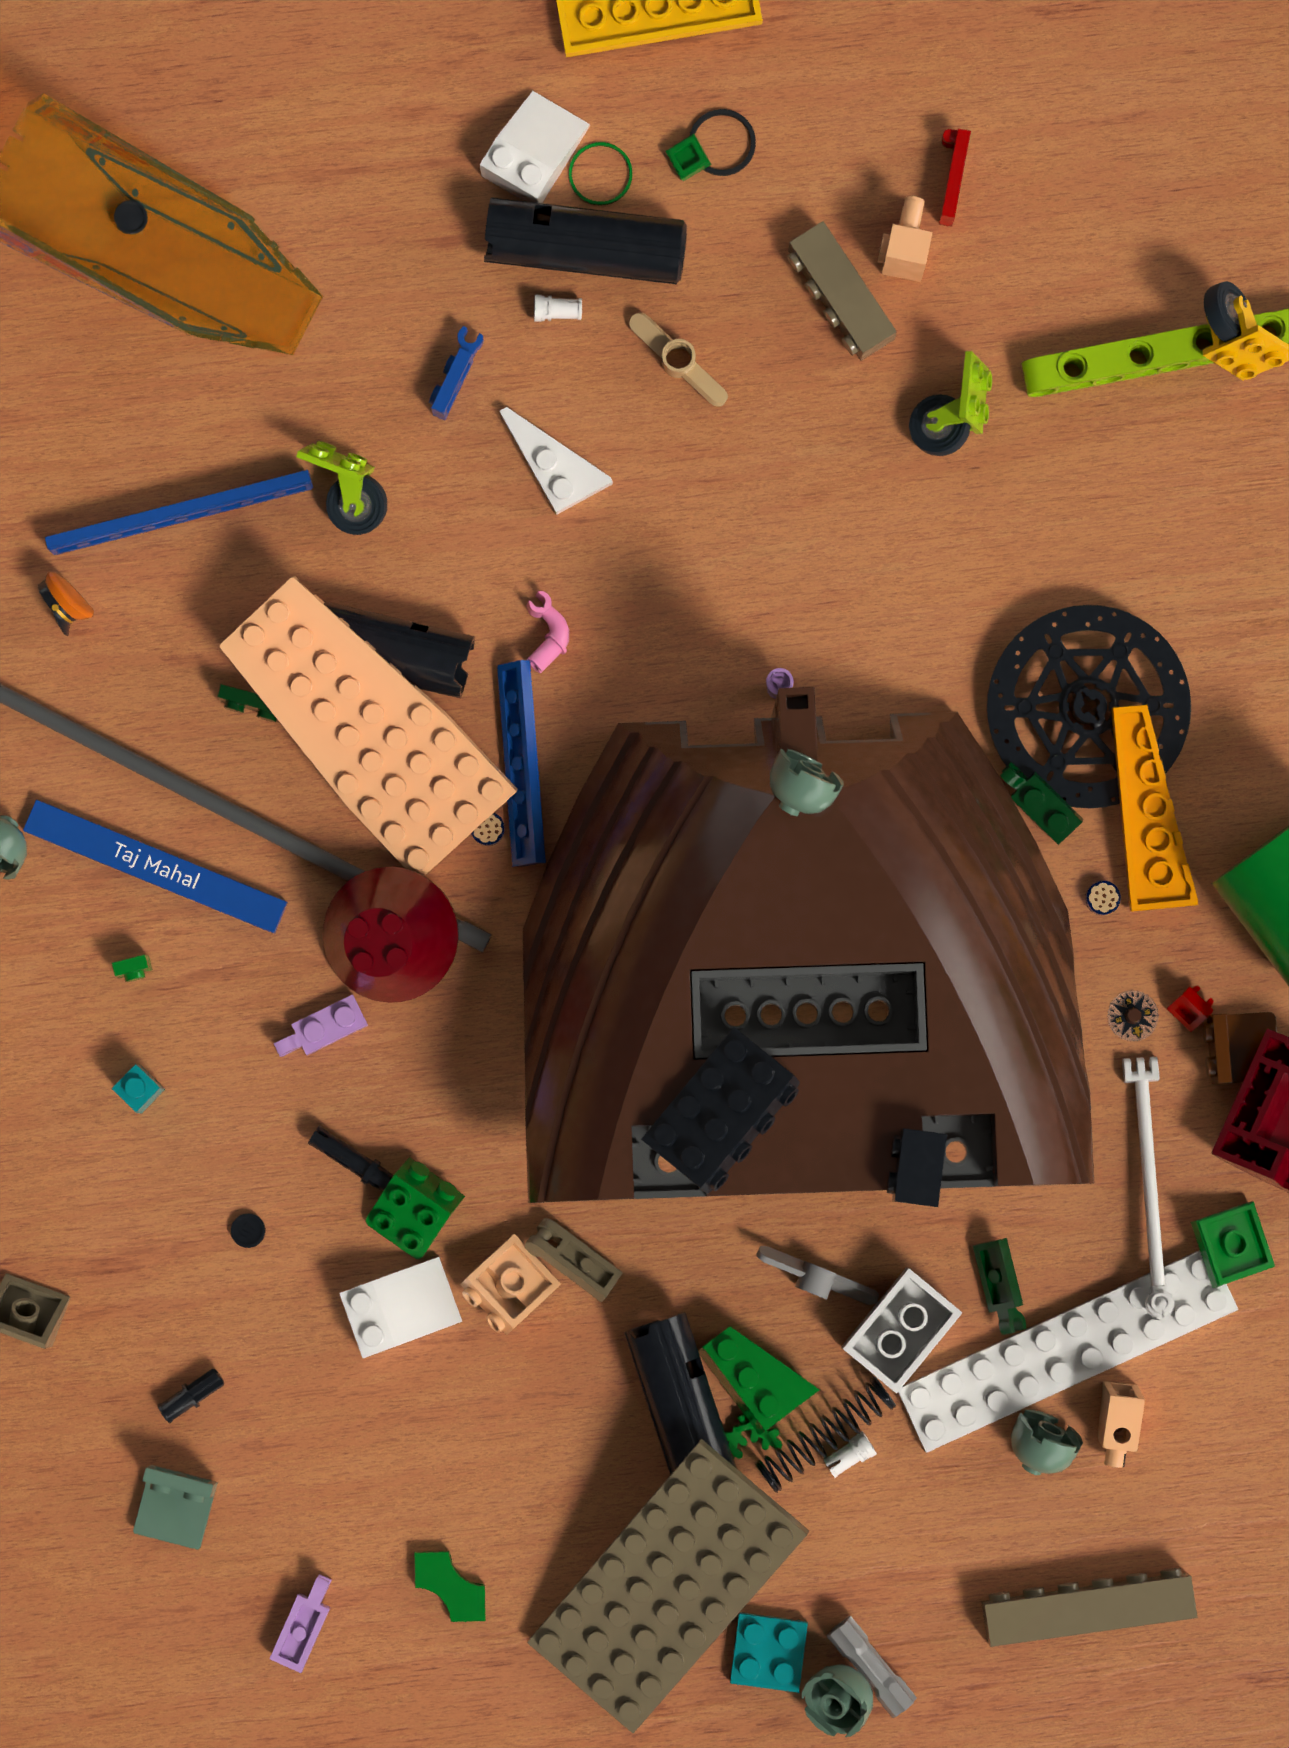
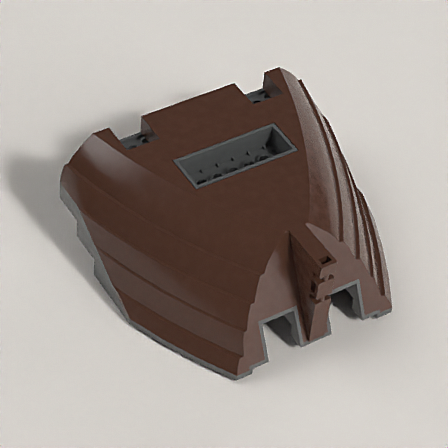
M815 687L779 688L771 718H754L755 743L688 746L686 721L617 724L578 795L547 863L523 927L525 1126L528 1203L887 1190L889 1171L896 1172L897 1158L891 1157L893 1136H900L901 1129L903 1128L947 1134L946 1147L954 1141L960 1142L965 1147V1157L957 1163L947 1158L945 1148L941 1189L1094 1184L1091 1098L1084 1058L1068 909L1035 839L1002 779L958 712L890 714L891 739L826 741L822 716H816ZM780 749H783L785 753L790 749L807 755L823 764L821 769L828 777L833 771L843 780L844 785L831 806L822 812L814 814L800 812L798 816H793L779 807L781 801L775 797L770 787V770ZM881 1001L886 1004L888 1016L885 1020L874 1021L870 1018L868 1007L872 1002ZM840 1002L849 1004L853 1011L851 1019L845 1023L838 1022L832 1015L834 1005ZM805 1003L813 1005L817 1011V1018L810 1024L800 1022L796 1015L797 1008ZM766 1005H775L780 1009L781 1019L777 1024L768 1025L761 1019V1010ZM739 1006L745 1011L746 1018L743 1024L731 1026L727 1023L725 1012L729 1007ZM735 1027L795 1075L800 1082L797 1087L799 1092L788 1106L782 1105L774 1115L775 1122L772 1127L763 1135L759 1133L750 1144L752 1149L748 1156L740 1163L736 1161L727 1172L729 1176L724 1185L717 1191L712 1190L709 1194H706L677 1169L673 1172L661 1170L658 1164L660 1155L641 1139Z

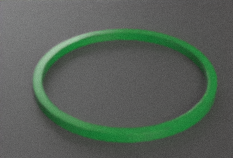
M596 142L580 149L570 163L569 180L573 191L583 201L593 205H608L618 201L627 193L632 182L633 172L629 158L620 148L610 143ZM604 146L612 148L619 152L628 164L629 180L627 186L620 195L608 201H593L584 197L577 190L572 179V169L576 159L580 154L592 147Z

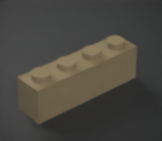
M824 221L789 242L788 252L790 254L787 255L789 263L797 273L802 271L808 280L805 283L808 292L814 300H821L826 308L823 311L826 319L833 328L839 327L845 336L842 338V342L852 356L857 354L860 361L895 340L897 331Z

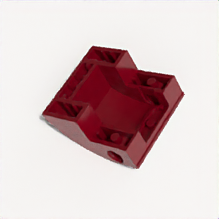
M1267 1028L1211 1154L1289 1193V1037Z

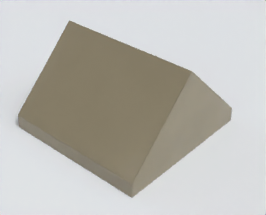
M6 1273L0 1284V1333L43 1349L51 1348L69 1304L70 1296Z

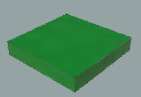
M1254 1201L1190 1222L1212 1288L1275 1267Z

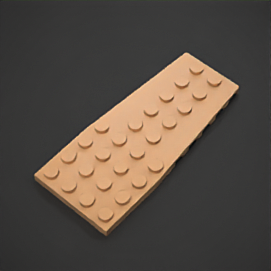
M293 576L220 644V648L346 806L404 868L411 869L425 876L512 797L518 789L443 709L416 685H412L401 675L402 672L392 663L389 664L375 651L376 649L367 640L364 641L358 636L346 621L336 616L324 605V601L316 594L313 595L298 581L299 579L296 576Z

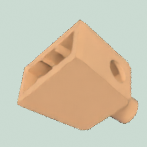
M1103 1381L1098 1440L1101 1446L1106 1448L1104 1464L1107 1466L1125 1467L1127 1451L1136 1452L1138 1449L1145 1398L1138 1385ZM1123 1428L1121 1431L1115 1432L1116 1429Z

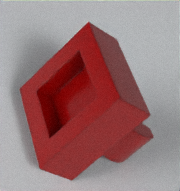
M1198 985L1193 988L1189 986L1167 1007V1010L1190 1032L1195 1030L1214 1011L1211 1007L1214 1000L1210 998L1205 1002L1197 994L1201 989Z

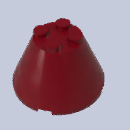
M387 866L373 868L350 879L331 900L323 924L325 953L336 975L347 987L357 994L379 1002H404L415 999L433 989L443 979L449 968H451L458 948L459 929L457 917L446 894L422 874L402 867Z

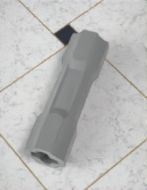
M852 1616L845 1618L827 1635L828 1639L841 1655L849 1659L857 1671L862 1673L875 1692L876 1698L892 1718L897 1717L914 1703L917 1697L902 1678L895 1675L869 1643L868 1636Z

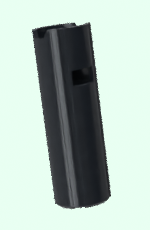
M491 197L485 230V240L488 241L486 255H484V262L677 285L683 273L687 225L684 220Z
M324 601L325 606L336 616L346 621L350 625L349 627L364 641L367 640L376 649L375 651L389 664L392 663L402 672L401 675L412 685H416L419 689L456 698L462 697L468 678V673L462 668V663L467 661L469 651L474 649L475 636L434 626H425L400 618Z
M686 1312L625 1331L624 1335L670 1475L701 1439L736 1468Z

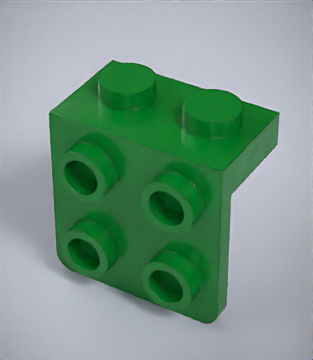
M409 1157L394 1174L368 1214L366 1224L413 1258L421 1259L446 1221L458 1208L465 1195L460 1193L454 1185L443 1181L429 1171L424 1164L416 1162Z

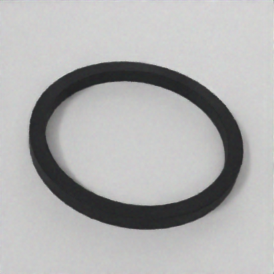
M718 109L701 116L693 125L690 136L696 133L704 121L720 115L733 117L747 128L751 139L749 154L741 164L727 170H718L709 166L703 169L712 175L728 176L741 171L749 164L755 152L756 137L751 124L741 114L732 110Z

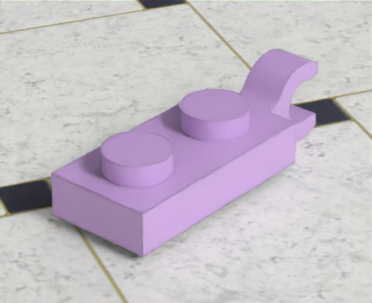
M352 994L291 1024L296 1034L274 1043V1046L281 1057L301 1047L308 1056L367 1027L368 1024Z
M319 1574L308 1597L300 1593L297 1595L270 1656V1660L302 1673L331 1608L321 1602L332 1579Z

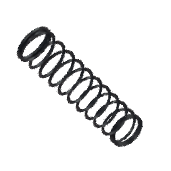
M876 1377L870 1379L872 1385L867 1382L865 1383L866 1390L876 1409L856 1390H854V1396L864 1416L849 1400L843 1398L844 1407L853 1424L836 1407H832V1413L843 1434L824 1415H821L820 1419L831 1441L816 1425L809 1423V1428L821 1451L801 1431H798V1436L809 1458L792 1440L787 1439V1445L799 1468L778 1447H776V1453L787 1475L767 1455L764 1456L770 1472L761 1460L755 1462V1465L775 1493L781 1491L782 1486L771 1464L787 1481L793 1482L792 1475L782 1456L800 1474H804V1469L793 1447L810 1465L815 1466V1460L804 1439L823 1458L827 1457L815 1430L833 1449L838 1450V1445L826 1422L844 1441L849 1442V1437L836 1412L859 1434L860 1428L848 1405L870 1426L871 1420L859 1397L877 1416H883L870 1388L890 1410L896 1408V1404Z

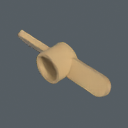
M637 313L630 318L629 325L631 330L662 358L663 369L668 375L674 378H684L713 406L720 407L725 404L728 399L727 392L695 362V349L691 343L684 339L673 340L645 313ZM673 349H684L690 354L691 361L684 368H674L668 364L666 360L667 354Z

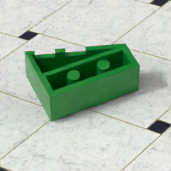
M731 1326L698 1351L699 1355L759 1435L767 1431L820 1390Z

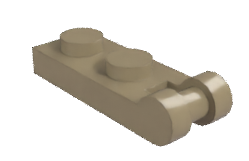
M544 1218L537 1227V1234L530 1236L525 1243L526 1250L533 1256L543 1258L602 1303L623 1272L555 1221ZM553 1240L558 1246L555 1248L548 1241Z

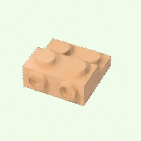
M514 1234L460 1285L465 1289L462 1291L465 1300L473 1307L480 1305L488 1314L485 1318L488 1325L494 1331L500 1333L503 1330L508 1335L553 1293L561 1283L536 1256H533L526 1250L525 1244Z

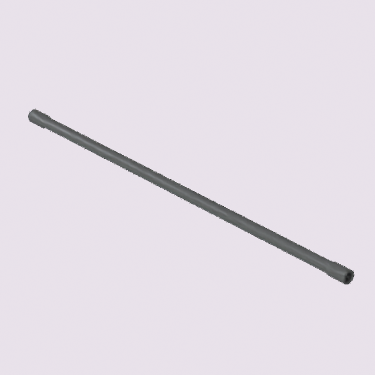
M0 684V703L346 881L365 872ZM457 919L459 941L483 953L492 934L467 921Z

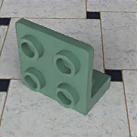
M155 1465L146 1467L142 1480L146 1484L133 1532L138 1535L198 1550L202 1545L218 1482Z

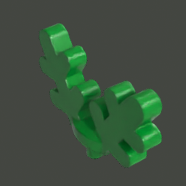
M744 1414L737 1416L739 1424L732 1426V1431L725 1432L733 1459L734 1457L737 1459L742 1458L743 1453L738 1448V1443L741 1446L747 1445V1439L741 1433L749 1429L751 1430V1442L755 1443L758 1441V1437L762 1438V1449L767 1450L769 1445L775 1449L776 1447L782 1448V1442L777 1438L780 1434L778 1428L774 1427L759 1435L752 1424L746 1421Z

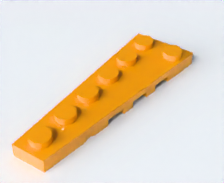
M1136 705L1111 708L1129 910L1134 912L1198 905V898L1190 867L1186 860L1181 833L1175 818L1173 802L1169 795L1166 775L1160 760L1159 748L1148 706Z

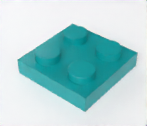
M739 1612L730 1684L799 1693L808 1622Z

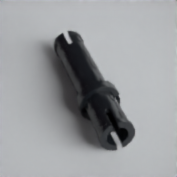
M318 1126L317 1131L313 1133L308 1141L310 1146H313L346 1169L355 1173V1175L361 1178L360 1182L365 1185L369 1183L382 1192L385 1190L394 1175L380 1166V1161L369 1159L341 1139L329 1133L322 1126Z

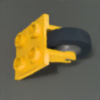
M1225 281L1210 287L1205 292L1204 310L1207 323L1211 329L1213 345L1202 350L1204 357L1242 381L1252 379L1257 374L1273 367L1282 366L1285 362L1289 361V344L1257 325L1248 299L1245 298L1236 285Z

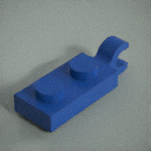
M465 326L458 332V343L461 348H459L456 356L450 355L443 370V373L447 376L442 386H435L429 399V403L432 404L433 416L444 421L473 364L476 352L482 347L484 342L483 335L480 333L475 342H466L465 336L468 329Z

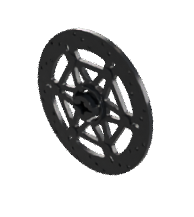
M1080 605L1062 608L1048 613L1026 626L1013 638L1001 654L994 668L987 694V719L990 735L1005 766L1013 762L1027 778L1036 772L1061 797H1065V801L1071 807L1091 809L1120 804L1117 776L1114 779L1103 782L1080 783L1064 779L1063 772L1067 765L1111 764L1117 773L1115 753L1109 749L1099 736L1105 731L1110 730L1114 739L1111 708L1119 707V700L1147 705L1150 716L1163 717V726L1157 739L1159 756L1166 774L1179 756L1189 730L1191 696L1188 679L1171 645L1157 630L1142 619L1128 612L1101 605ZM1078 631H1099L1113 635L1115 640L1110 649H1066L1061 641V636ZM1127 633H1130L1131 637L1129 641L1125 642L1124 638L1126 637ZM1045 634L1049 635L1050 639L1052 640V643L1049 644L1044 636ZM1133 648L1140 650L1154 667L1163 689L1161 696L1149 695L1128 660V656ZM1043 650L1048 657V662L1027 698H1016L1014 696L1015 686L1022 669L1036 651ZM1074 656H1102L1103 660L1088 676L1073 658ZM1115 660L1116 666L1110 683L1099 679L1100 673L1110 661ZM1061 661H1065L1078 676L1077 680L1070 684L1066 682L1060 665ZM1122 669L1127 671L1139 695L1116 691ZM1054 670L1062 690L1061 693L1040 697L1038 693L1050 671ZM1084 684H1093L1095 689H1088ZM1103 690L1108 694L1111 701L1108 703V711L1111 713L1107 721L1104 717L1107 711V701L1101 693ZM1072 693L1073 700L1069 709L1070 703L1067 702L1069 694ZM1084 698L1088 702L1093 700L1096 702L1097 706L1093 708L1094 716L1090 712L1083 713L1081 711V707L1085 705ZM1052 701L1059 702L1058 714L1036 710L1037 704ZM1165 703H1171L1173 704V708H1164L1163 705ZM1014 706V710H1005L1004 707ZM1071 711L1076 721L1082 724H1090L1093 730L1083 729V725L1077 722L1073 723L1069 719L1067 712ZM1016 718L1029 719L1050 754L1045 765L1041 766L1023 746L1015 727L1014 721ZM1040 718L1062 723L1055 745L1051 743L1038 721ZM1070 730L1079 735V738L1068 752L1063 754L1061 749L1066 734ZM1090 738L1104 753V757L1076 758L1075 753ZM1005 739L1009 740L1008 744L1004 742ZM1053 771L1054 774L1051 780L1047 781L1046 778L1049 772Z

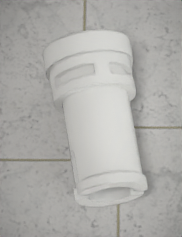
M535 295L534 322L545 321V319H548V321H551V319L581 320L582 298L560 299L552 298V296Z
M860 1431V1434L857 1433L856 1436L851 1438L847 1445L823 1460L827 1467L841 1460L839 1464L829 1469L836 1478L859 1461L864 1462L877 1453L864 1432Z

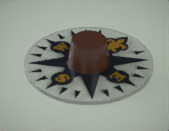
M1131 990L1117 995L1112 1000L1108 1008L1107 1017L1110 1028L1118 1037L1126 1041H1140L1153 1033L1158 1024L1159 1014L1157 1006L1151 997L1143 992Z

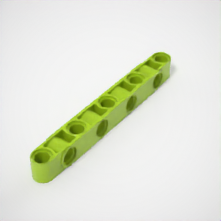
M1289 309L1254 315L1257 325L1273 327L1277 337L1289 344ZM1209 324L1025 360L1021 365L1028 397L1045 396L1213 364L1214 362L1203 356V351L1196 345L1197 339H1206L1210 342L1211 346L1213 345ZM1133 351L1143 353L1146 363H1134L1130 358V353ZM1067 364L1076 365L1080 369V375L1077 377L1067 375L1064 366Z

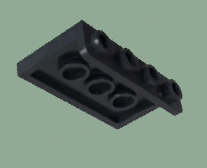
M734 1027L641 1140L697 1185L703 1192L709 1194L712 1190L717 1191L724 1185L729 1176L727 1172L736 1161L740 1163L748 1156L752 1149L750 1144L758 1134L763 1135L772 1127L775 1122L774 1115L782 1105L788 1106L795 1099L799 1092L797 1087L800 1082L795 1075Z

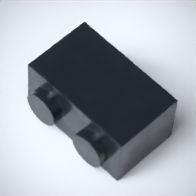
M903 1128L901 1129L900 1136H893L891 1157L897 1158L896 1172L889 1171L887 1181V1193L893 1194L892 1202L938 1207L947 1134Z

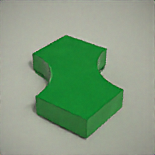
M450 1551L414 1553L415 1588L426 1589L438 1595L448 1608L451 1622L486 1621L485 1585L473 1583L463 1578L452 1563Z

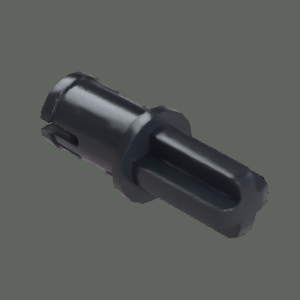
M211 1369L191 1384H183V1389L163 1403L158 1404V1409L165 1420L171 1423L175 1418L193 1406L198 1408L200 1401L225 1384L224 1380L216 1369Z

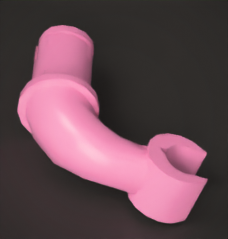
M538 591L536 597L542 601L543 607H536L529 600L526 605L527 610L533 617H543L550 631L545 635L546 640L527 660L530 661L531 667L536 672L542 673L559 654L564 655L567 652L569 628L565 618L551 606L550 596L543 591Z

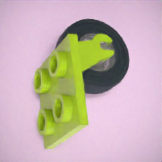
M965 351L961 397L955 399L942 394L929 396L919 402L911 414L909 421L910 435L914 443L927 454L946 456L956 452L964 445L970 431H973L975 434H983V424L988 423L989 406L986 404V394L992 388V373L972 351Z
M317 441L316 444L312 443L297 452V458L338 474V480L331 486L326 499L328 516L338 529L348 534L362 535L371 532L381 524L387 512V496L379 482L370 477L375 467L366 464L367 459L354 453H348V456L335 452V446L322 441Z

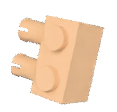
M906 196L899 225L893 224L891 233L883 234L877 261L878 263H883L882 274L921 282L933 233L919 228L924 199Z

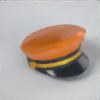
M48 572L45 580L38 584L41 596L52 610L56 622L64 635L69 636L70 624L74 621L93 617V608L60 574Z

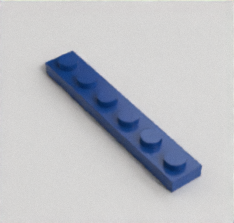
M518 660L497 665L505 776L518 789L507 800L512 867H525L546 863L531 665L528 660Z

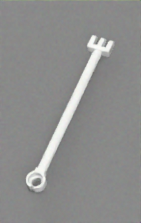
M1143 1057L1136 1058V1071L1133 1072L1131 1071L1132 1064L1130 1058H1123L1124 1083H1135L1151 1278V1293L1146 1298L1145 1308L1152 1317L1158 1318L1161 1310L1155 1306V1299L1157 1297L1164 1298L1167 1305L1162 1310L1161 1315L1163 1318L1173 1311L1174 1300L1171 1294L1166 1291L1149 1093V1082L1160 1080L1158 1058L1150 1057V1071H1145Z

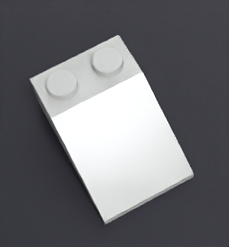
M532 91L496 137L480 163L481 176L523 201L543 203L590 127V124Z
M440 1257L339 1293L362 1358L462 1322Z

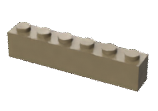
M1170 1568L1161 1570V1576L1147 1578V1573H1135L1126 1575L1127 1581L1113 1583V1579L1109 1577L1092 1580V1586L1079 1587L1078 1582L1057 1585L1058 1591L1044 1592V1587L1024 1589V1595L1010 1597L1009 1592L989 1594V1600L981 1601L987 1643L990 1647L1198 1618L1192 1577L1188 1573H1182L1181 1568Z

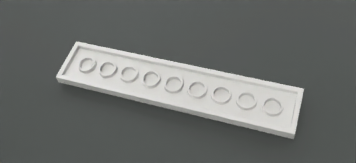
M1200 1250L1164 1266L1166 1291L1171 1294L1174 1300V1308L1169 1315L1163 1318L1161 1315L1162 1310L1167 1305L1164 1298L1157 1297L1155 1299V1306L1161 1310L1158 1318L1152 1317L1145 1308L1146 1298L1151 1293L1150 1273L912 1381L898 1391L899 1396L924 1451L927 1453L1239 1310L1227 1284L1212 1288Z

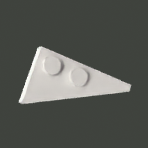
M508 407L499 411L556 515L613 484L610 476Z

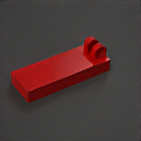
M959 128L958 130L947 129L942 136V145L953 149L939 225L952 227L955 219L971 135L970 130Z

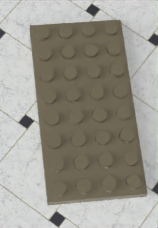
M701 1439L527 1643L630 1732L634 1733L808 1535L809 1530Z

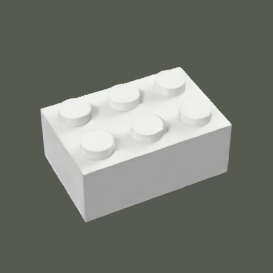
M905 1268L841 1348L897 1394L961 1316L962 1312L911 1269Z

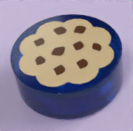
M493 813L471 834L477 843L483 846H493L499 843L504 836V822L498 814Z
M1098 881L1087 890L1085 901L1091 912L1104 916L1111 914L1118 908L1121 895L1119 889L1113 883Z

